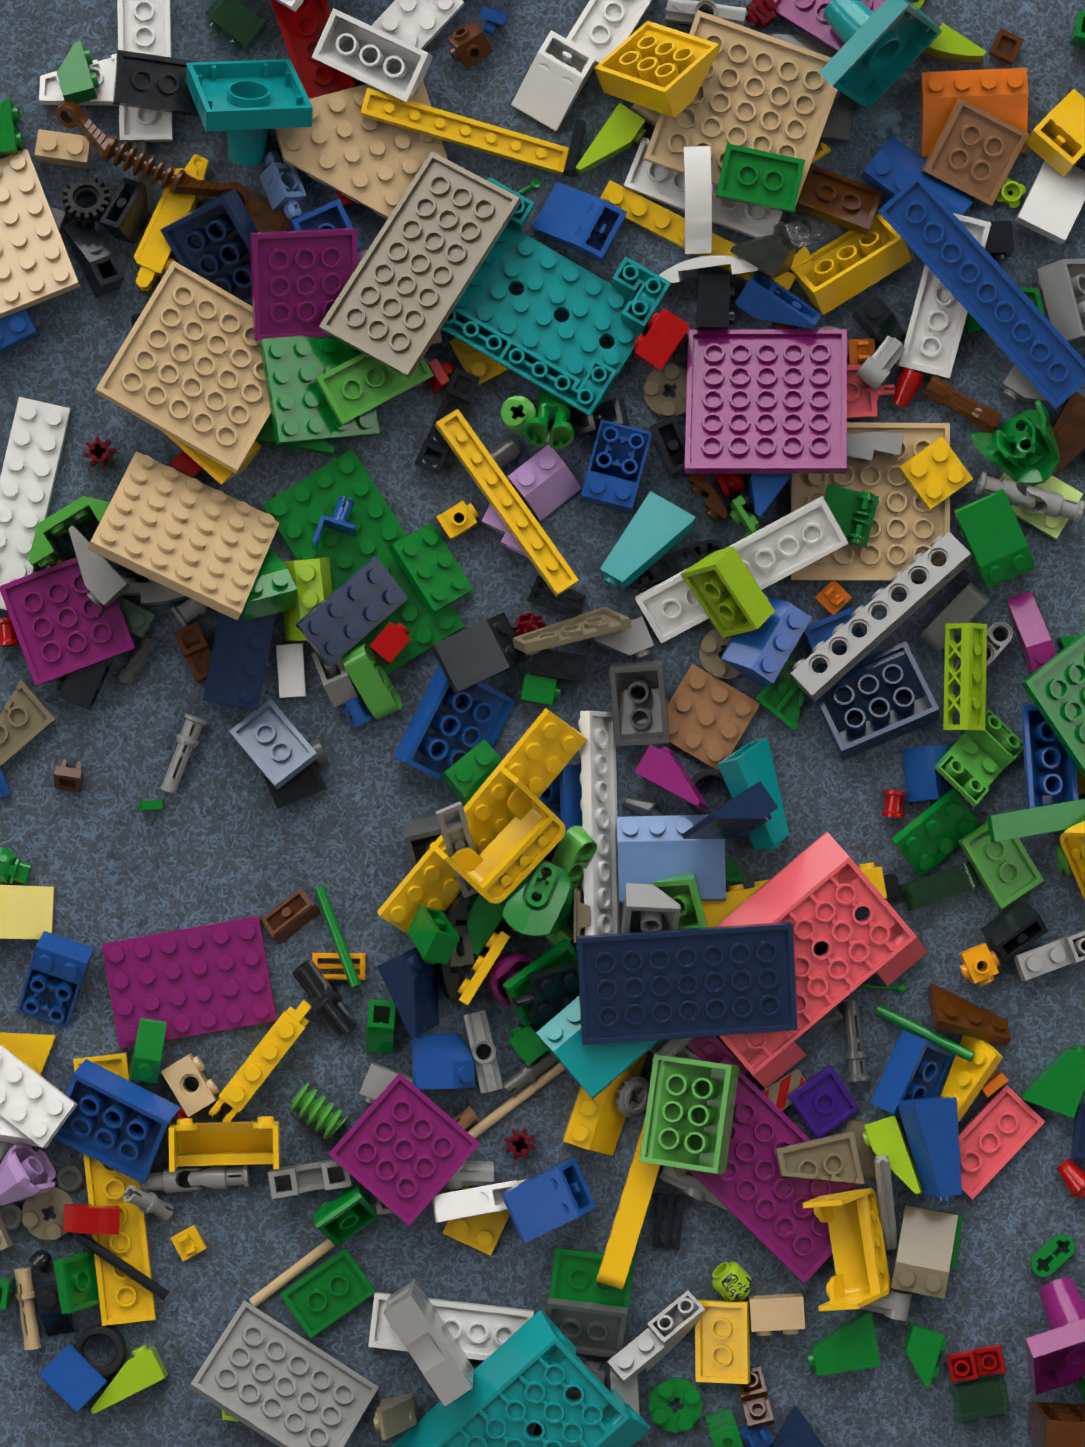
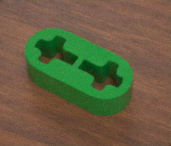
M1065 1234L1053 1236L1030 1258L1031 1270L1040 1277L1051 1275L1072 1256L1075 1251L1074 1241ZM1059 1240L1062 1242L1067 1240L1066 1248L1068 1250L1065 1253L1060 1250L1054 1255L1053 1252L1058 1249L1056 1243ZM1049 1256L1052 1257L1046 1263L1048 1266L1046 1270L1042 1268L1036 1269L1039 1265L1037 1262L1039 1258L1045 1260Z

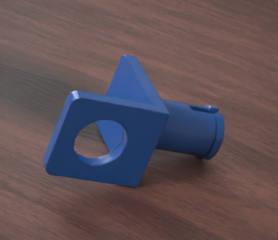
M339 496L333 516L321 515L312 541L313 550H317L324 527L355 536L356 526L347 522L355 503L354 500L348 498L344 507L345 496Z

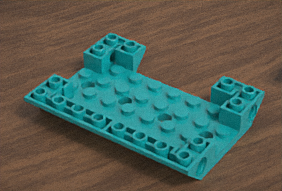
M489 177L487 181L520 197L521 204L441 330L590 417L605 398L635 349L633 348L634 343L640 334L643 335L646 331L648 322L654 313L658 311L671 282L625 256L612 278V283H608L524 234L522 231L535 203ZM513 284H520L523 286L524 292L519 296H514L509 292V287ZM559 310H564L569 314V319L565 322H558L554 318V314ZM605 336L611 337L614 340V346L610 349L601 347L599 343L601 338Z
M540 1309L474 1369L471 1390L445 1407L439 1401L417 1421L416 1425L407 1430L390 1447H632L651 1430V1427L615 1389L609 1391L577 1357V1348ZM576 1387L581 1391L582 1396L578 1400H571L566 1394L567 1389ZM531 1423H537L541 1426L542 1433L537 1436L531 1435L527 1430V1426Z

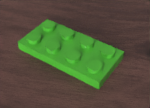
M362 353L316 377L315 381L340 426L429 380L434 375L424 357L409 379Z

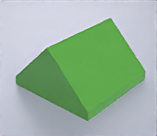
M694 872L653 882L654 886L681 905L678 929L708 927Z

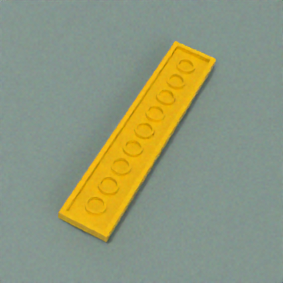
M547 708L544 709L463 807L469 824L470 835L478 855L515 817L509 810L507 801L510 794L517 787L500 770L505 767L539 799L587 741L583 734ZM440 835L434 843L447 854L442 836ZM430 847L377 911L378 915L408 935L407 930L419 905L443 910L444 912L459 895L461 889L453 868Z
M128 1052L73 1059L74 1072L87 1059L131 1082L129 1080ZM83 1153L89 1204L92 1206L120 1207L119 1235L92 1234V1238L152 1279L145 1213L140 1211L139 1207L127 1203L123 1199V1196L130 1198V1196L124 1194L128 1186L133 1185L141 1190V1183ZM94 1253L102 1326L156 1320L154 1294Z

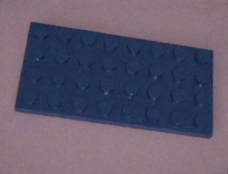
M792 922L576 936L582 1045L798 1030Z

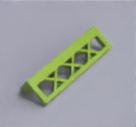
M945 624L943 730L985 731L987 624ZM954 629H961V641L958 645L954 641ZM957 656L961 659V667L958 671L954 668V660ZM956 683L960 685V694L957 698L953 694V687ZM956 709L960 713V725H953V713Z

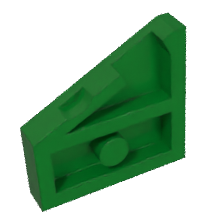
M788 658L774 683L762 688L754 699L791 730L795 731L804 700V691L795 683L791 676L792 668L796 663Z

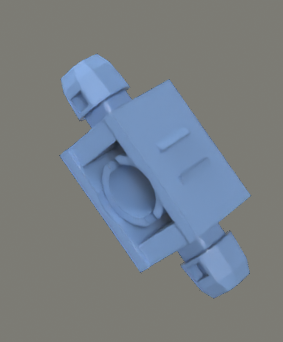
M276 151L267 152L264 156L266 169L259 176L272 210H284L287 218L291 221L302 216L299 203L307 196L296 167L293 168L282 162Z

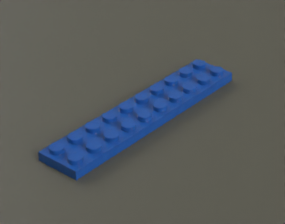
M919 175L914 177L878 210L883 218L1055 409L1085 384V360Z

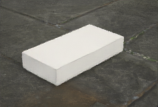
M303 643L276 645L279 698L306 697Z

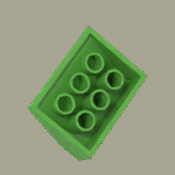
M654 1054L639 1162L725 1174L740 1066Z

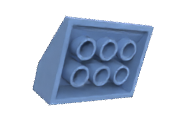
M708 815L617 817L619 903H624L626 883L654 885L653 882L690 872L695 874L701 901L726 900L725 839H684L681 835Z

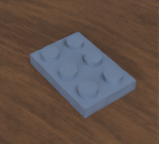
M271 699L229 731L277 790L319 757L317 752Z

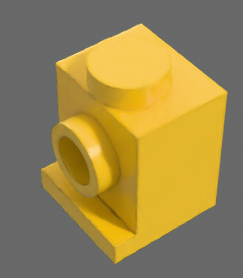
M461 501L444 513L436 516L450 541H453L478 525L475 518L479 515L471 503L466 505L464 501ZM462 514L464 516L463 522H455V515Z

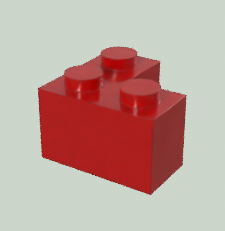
M663 308L660 314L654 313L647 324L646 330L648 333L646 336L640 334L633 345V348L636 349L634 357L659 374L670 358L675 355L687 337L691 326L665 308Z

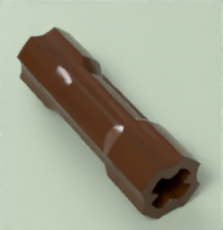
M933 375L922 393L923 396L935 403L944 405L967 418L974 426L986 433H992L1002 414L990 407L979 404L955 390L951 384L936 375Z

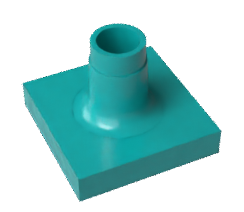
M832 0L824 10L823 19L832 27V30L842 40L844 46L819 73L832 87L867 109H870L941 34L942 30L929 16L907 0H885L874 13L859 0Z
M290 59L186 63V84L205 131H227L228 158L233 163L244 166L262 163L267 145L268 129L312 127L313 107Z

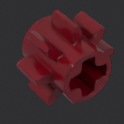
M752 0L746 6L748 15L745 19L752 28L759 25L763 29L777 18L773 10L778 5L774 0Z
M96 436V442L93 444L86 442L89 452L84 453L83 456L85 458H92L89 464L92 468L98 463L101 469L105 470V464L108 462L115 464L112 454L117 453V449L109 448L111 444L110 439L105 440L103 443ZM100 447L106 451V453L102 454V459L94 455L98 453V448Z
M529 612L520 615L516 619L517 625L512 628L517 637L546 626L541 615L535 617L534 613Z
M526 1127L519 1133L512 1128V1138H504V1141L510 1143V1147L505 1152L513 1151L515 1153L514 1160H517L519 1155L523 1154L526 1159H529L528 1150H536V1146L530 1144V1141L535 1138V1134L526 1135ZM520 1137H523L524 1143L528 1144V1146L517 1150L516 1144L513 1141H518Z

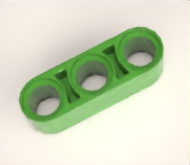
M364 643L341 657L345 670L375 719L379 720L402 709V702L398 693L368 644Z
M578 825L569 828L561 839L550 863L565 870L570 878L573 889H578L584 877L583 868L585 867L586 869L597 850V844ZM546 871L543 880L551 876L549 871Z

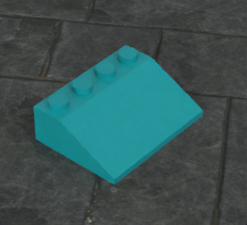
M579 996L536 1032L540 1042L592 1099L660 1041L649 1040L582 1045Z

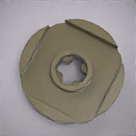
M675 364L666 365L660 374L653 370L648 375L643 388L644 400L648 408L654 414L664 417H679L686 413L687 371ZM665 385L676 387L674 391L675 397L672 398L670 395L665 397L663 395Z
M716 628L711 630L701 642L699 659L702 667L711 675L724 680L733 679L742 673L720 660L721 657L718 656V653L721 652V646L725 645L727 648L733 636L722 638Z
M55 1186L47 1193L26 1199L22 1209V1222L24 1226L27 1227L33 1236L39 1239L56 1240L68 1233L63 1232L64 1204H74L73 1198L68 1192ZM50 1206H53V1212L57 1214L56 1218L45 1219V1214L42 1212L43 1208L48 1209Z

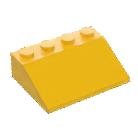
M646 21L594 67V70L604 93L675 118L693 102L720 50V45Z

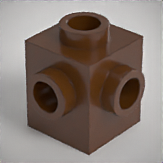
M474 21L465 27L456 29L452 35L447 37L451 45L448 49L450 55L456 63L460 61L466 69L480 63L483 58L493 53L484 32Z

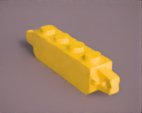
M194 154L185 169H175L174 175L184 170L186 174L197 180H205L210 162L208 159ZM169 185L163 191L134 254L135 261L140 268L135 281L142 292H149L155 285L158 277L163 278L172 261L176 262V259L173 258L174 253L160 229L195 210L199 201L203 202L206 195L171 194L172 185Z
M304 999L296 1010L290 1006L288 1010L282 1013L218 1096L220 1098L209 1111V1115L212 1117L216 1115L224 1102H226L233 1109L226 1114L223 1122H231L235 1115L244 1109L306 1029L309 1020L305 1018V1015L312 1008L309 1002Z

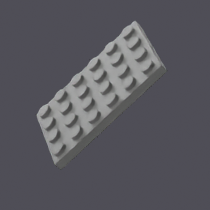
M244 1300L188 1388L279 1447H344L379 1387Z

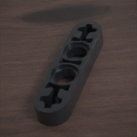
M709 539L664 554L657 562L664 561L668 564L669 572L666 575L659 576L655 573L654 565L657 563L655 562L649 568L654 580L649 581V576L641 578L640 584H636L633 581L629 587L641 589L667 580L689 567H683L679 563V556L683 553H690L693 556L694 565L699 561L694 549L699 548V553L707 550V545L709 544L713 548L717 547L718 550L723 549V546L719 541Z

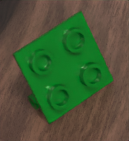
M827 484L824 499L847 538L848 543L867 548L879 496L872 495L873 493L868 491L859 492Z

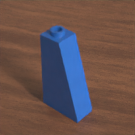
M956 1097L899 1100V1112L924 1196H934L935 1201H951V1196L962 1195Z

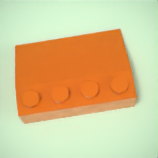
M1027 68L921 73L918 79L922 158L929 157L958 98L1027 133ZM1025 143L1020 153H1027V145Z

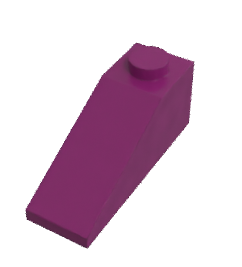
M1027 592L1007 598L1006 602L1030 675L1053 658L1056 652L1032 592Z
M649 745L635 773L707 813L710 809L681 762L673 757L675 752L663 745L659 749Z

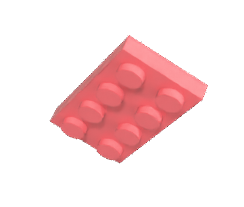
M1006 1084L959 1133L962 1190L972 1200L1045 1123Z

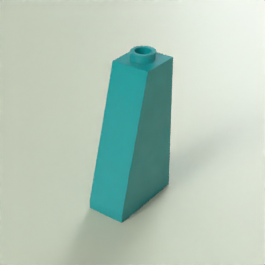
M650 491L600 568L603 582L612 588L617 586L623 590L627 588L695 528L696 517Z
M765 738L745 744L717 765L732 798L761 781L778 806L776 810L770 813L771 820L760 827L755 823L756 829L748 834L755 850L766 848L767 851H770L782 845L781 841L789 836V830L768 739Z

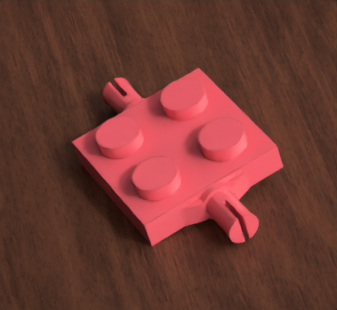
M863 364L847 365V419L876 418L878 416L877 401L879 395H894V384L880 385L875 391L855 375Z

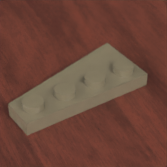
M602 607L512 639L514 648L527 655H533L544 649L632 628L630 617L610 608Z

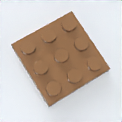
M958 98L922 171L992 206L1029 134Z
M692 663L668 703L669 743L708 766L719 769L717 764L731 755L760 703Z

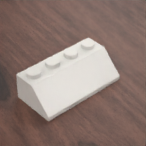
M333 8L312 58L400 100L408 102L423 81L433 56Z

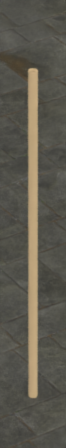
M557 1062L537 1077L535 1083L528 1084L467 1132L473 1138H477L563 1072L565 1068ZM326 1239L249 1299L251 1304L257 1307L334 1248L335 1245L329 1239Z

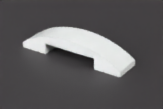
M710 146L683 147L685 254L711 253Z
M715 254L685 260L665 270L659 276L671 283L682 281L681 271L726 264H731L732 274L759 271L760 269L738 256Z

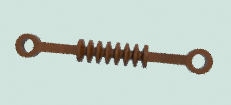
M65 100L61 102L55 111V116L60 124L67 128L78 127L104 161L108 162L114 156V166L117 167L124 161V171H128L131 166H134V176H137L142 170V180L146 181L152 175V185H156L162 180L161 189L165 190L169 185H172L171 194L173 195L191 194L218 197L235 188L244 205L249 200L248 190L240 183L197 180L186 174L184 170L174 175L176 168L174 165H171L166 171V161L162 160L156 166V156H152L146 161L147 152L143 151L139 156H136L138 149L136 146H133L129 152L127 151V142H123L120 147H117L119 139L102 133L88 119L82 108L73 101ZM65 111L70 112L74 118L68 116Z

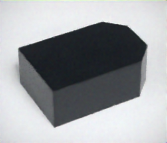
M893 873L884 875L887 894L885 899L900 897L898 877Z

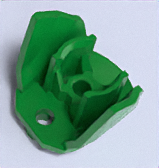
M1040 400L1035 401L1038 410L1028 409L1005 421L1001 429L995 431L996 433L976 432L970 435L981 454L989 458L991 463L1014 481L1023 484L1045 483L1060 463L1058 446L1049 421V413ZM1026 425V428L1021 431V428Z
M541 861L504 901L497 903L498 913L502 915L511 928L521 935L533 937L557 935L559 931L566 928L574 910V889L571 886L570 878L563 868L555 866L550 862ZM543 870L551 873V876L547 877L546 880L542 879L541 871ZM532 897H537L540 901L536 902Z

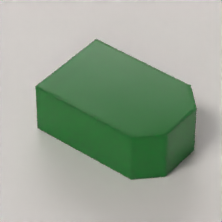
M164 800L139 802V811L165 809Z

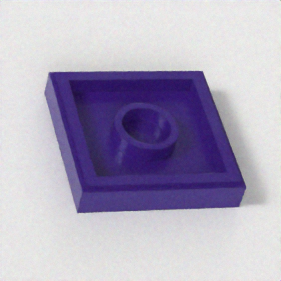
M828 1065L786 1095L815 1139L821 1138L860 1110L831 1065Z

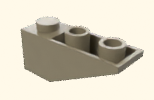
M413 1393L381 1399L380 1406L377 1407V1412H375L374 1427L376 1434L381 1433L382 1440H387L417 1424L418 1418Z

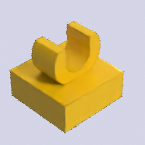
M195 1224L170 1238L182 1261L207 1249Z

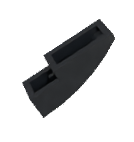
M619 398L600 403L590 417L576 408L571 409L570 419L567 420L574 429V438L597 433L601 419L625 426L629 425L624 400ZM555 419L549 420L547 443H549L550 432Z

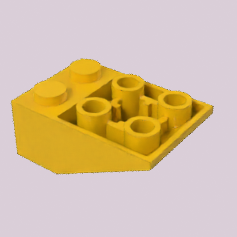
M1075 89L1048 113L1025 141L1028 147L1063 177L1085 155V98Z

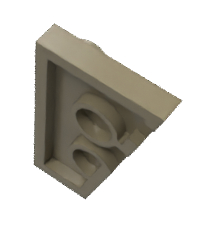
M853 1131L774 1149L781 1176L865 1184Z

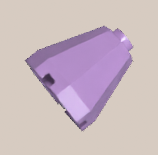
M16 1143L7 1151L0 1164L1 1206L47 1193L55 1187V1182H52V1179L56 1177V1171L45 1152L40 1149L36 1152L31 1149L33 1145Z

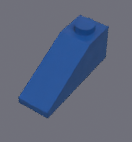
M760 271L754 273L734 303L740 307L742 312L756 319L813 329L822 316V313Z

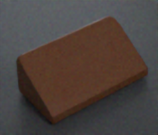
M301 887L261 918L260 921L271 937L281 945L319 915L321 911Z

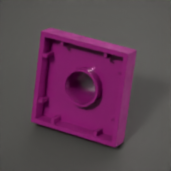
M1072 1278L1052 1281L1039 1290V1295L1044 1305L1043 1309L1051 1330L1026 1338L1028 1376L1036 1395L1082 1380L1085 1373V1301Z

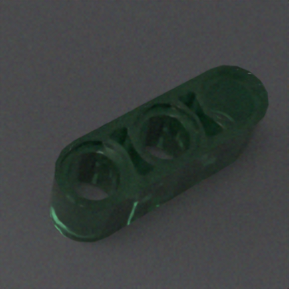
M970 861L902 884L899 888L907 911H912L979 887L980 884Z

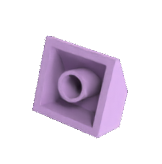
M549 444L508 476L511 485L540 521L582 489L566 464Z

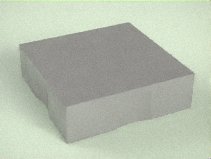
M416 1279L388 1296L387 1307H385L383 1313L444 1407L471 1390L474 1367Z

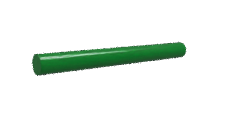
M324 886L318 887L314 891L351 989L356 988L361 984Z
M880 1004L875 1011V1014L969 1062L972 1061L975 1052Z

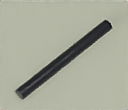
M79 1233L75 1239L163 1301L169 1294L167 1289L88 1235Z

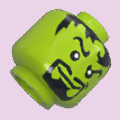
M723 1262L713 1271L712 1286L726 1301H742L749 1295V1288L752 1283L751 1277L738 1263Z

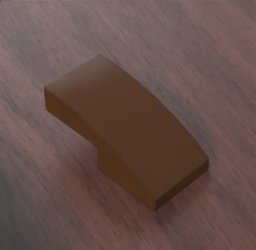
M195 622L173 632L183 656L186 658L195 681L199 683L207 679L212 650L199 623Z

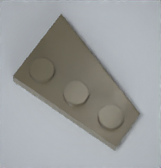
M20 679L16 690L5 704L4 710L0 715V768L57 720L22 679Z

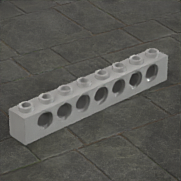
M950 532L944 536L939 535L936 537L928 551L924 554L921 552L912 559L909 568L905 571L900 570L891 579L892 583L885 589L880 588L871 597V602L865 607L863 605L858 607L853 612L852 619L846 624L841 623L833 630L832 637L826 642H819L813 648V654L806 660L804 658L799 660L793 666V671L791 672L793 680L814 702L972 562L971 553ZM936 558L946 560V563L940 567L932 564ZM918 575L926 577V581L922 584L912 582L913 578ZM897 593H904L907 597L902 602H896L893 600V596ZM882 610L887 613L886 617L881 620L873 618L874 613ZM858 628L867 630L866 635L860 638L855 637L853 633ZM838 646H845L847 648L846 653L843 655H836L833 652ZM823 663L828 666L823 673L814 672V667L817 664Z

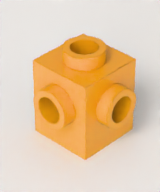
M980 943L958 953L962 962L959 968L965 980L970 979L971 983H979L980 986L995 980L993 975L999 973L997 966L1000 963L995 952H990L986 943ZM981 961L982 968L978 970L977 964Z

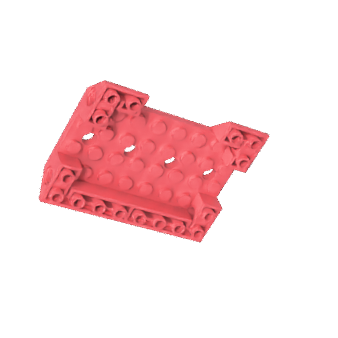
M828 832L824 833L715 926L779 922L793 923L798 1030L719 1036L765 1089L806 1056L795 1040L876 972L888 986L928 952L918 937ZM861 906L867 907L869 910L867 918L857 920L855 918L857 908ZM820 941L826 942L828 945L827 951L822 955L815 954V944Z

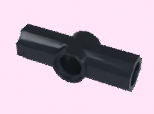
M312 959L303 962L292 971L294 978L307 993V998L312 1007L319 1015L322 1014L338 1037L345 1035L357 1025V1021L342 1002V996L330 980H326Z

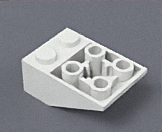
M551 30L539 49L511 106L552 130L557 131L596 66L597 56Z

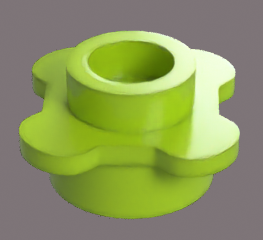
M1006 178L996 197V201L1005 202L1012 209L1017 208L1020 205L1019 199L1026 192V188L1023 184ZM1012 191L1013 195L1010 196L1008 192Z

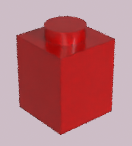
M390 622L371 643L370 647L391 665L411 642V639L408 637L410 631L399 622L396 625Z

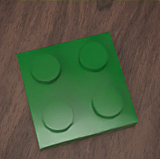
M85 1250L53 1260L62 1314L72 1313L100 1303L95 1256L92 1251Z

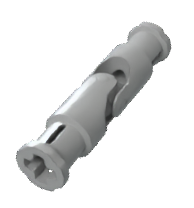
M986 472L981 473L975 491L977 495L981 493L990 495L1003 489L1011 505L1020 506L1055 518L1057 516L1068 518L1076 524L1081 519L1085 505L1084 501L1075 502L1063 498L1061 494L1027 486L1010 479L1003 478L1000 480L987 476ZM1040 497L1043 501L1036 502V498Z
M217 1165L211 1166L202 1172L198 1171L202 1170L198 1167L177 1168L175 1172H169V1169H164L163 1172L150 1173L144 1184L141 1183V1190L146 1193L161 1190L165 1193L189 1192L202 1189L201 1185L214 1190L227 1189L228 1186L244 1185L245 1188L250 1187L249 1165L239 1167ZM189 1171L188 1182L190 1187L193 1188L180 1186L178 1179L181 1173ZM231 1175H241V1177L230 1178Z

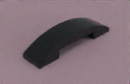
M458 368L455 369L445 397L414 465L434 474H440L451 448L435 424L457 409L465 418L479 384V377Z
M462 892L459 893L445 912L454 929L456 920H467L469 896L464 898ZM450 957L447 965L436 962L437 974L445 997L457 1000L460 974L450 971Z

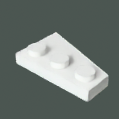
M113 54L111 58L101 61L93 60V64L89 65L90 72H96L100 88L95 89L98 99L79 103L78 105L119 106L113 105L117 54ZM57 71L41 75L40 104L60 105L65 100Z

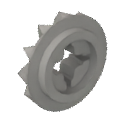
M630 1075L628 1081H622L623 1087L621 1090H617L619 1097L615 1102L618 1104L617 1111L621 1112L623 1116L634 1118L640 1115L647 1107L650 1085L645 1078L639 1075Z

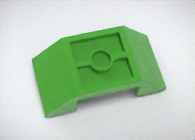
M82 496L38 523L28 560L30 564L39 570L56 565L58 563L57 559L61 558L62 555L52 538H62L69 533L68 528L76 523L82 525L93 518L92 513L95 514L100 523L110 502Z
M988 708L986 710L985 731L966 730L934 767L975 807L990 790L988 789L989 785L999 773L1014 761L1024 749L1023 741Z

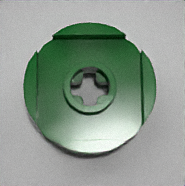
M670 1377L657 1384L650 1393L649 1411L653 1421L663 1430L669 1432L687 1431L698 1421L702 1412V1400L698 1390L690 1381L681 1377ZM674 1398H679V1403L684 1404V1407L673 1412L671 1406H668V1402L674 1401Z

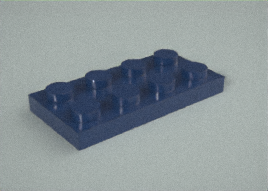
M373 557L295 625L326 665L332 666L403 604L408 597L377 557Z

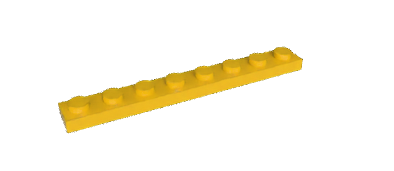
M370 88L366 89L359 115L558 175H562L564 172L569 148L414 101L409 100L405 102L390 94Z
M609 180L600 197L601 199L626 211V220L685 250V218ZM712 233L711 253L694 255L698 257L715 254L737 256L730 252L731 248L736 244ZM731 264L717 266L732 274ZM761 269L759 270L788 291L796 278V275L790 272L774 278ZM756 271L733 275L748 282Z
M457 409L437 421L435 426L554 595L557 597L577 584L579 581L577 576L460 411Z

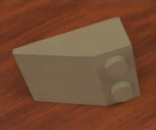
M905 1204L892 1272L891 1288L942 1299L945 1298L958 1220L957 1214Z

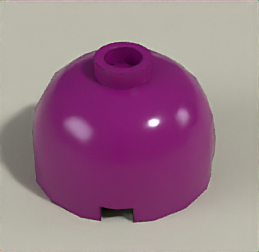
M517 952L505 953L499 956L487 973V985L491 994L502 1004L510 1007L509 1005L512 1004L502 984L531 964L533 960Z

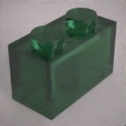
M215 0L204 13L208 21L207 26L219 35L222 32L227 36L228 44L237 51L242 49L248 53L267 31L265 22L238 0Z
M1001 1375L949 1385L955 1418L958 1421H962L963 1424L975 1423L979 1421V1417L989 1416L990 1419L1001 1418L1005 1416L1004 1412L1011 1411L1005 1379Z

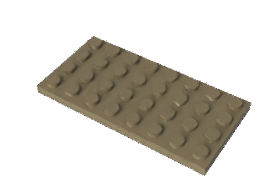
M431 151L319 325V328L323 332L410 379L521 204L520 197Z

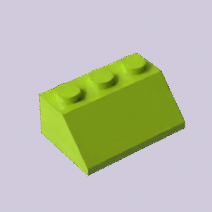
M733 546L713 552L680 574L722 638L759 629L775 611Z
M329 557L282 562L288 568L297 587L295 608L283 611L286 641L307 640L295 624L333 592Z

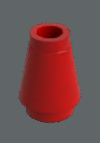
M904 367L903 372H899L892 403L907 408L922 386L923 382L921 381L924 375Z
M1067 1159L1056 1169L1071 1196L1075 1195L1079 1200L1085 1195V1173Z

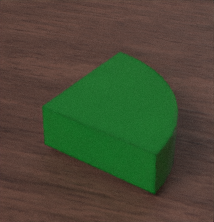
M725 856L726 882L744 883V876L740 867L732 859Z

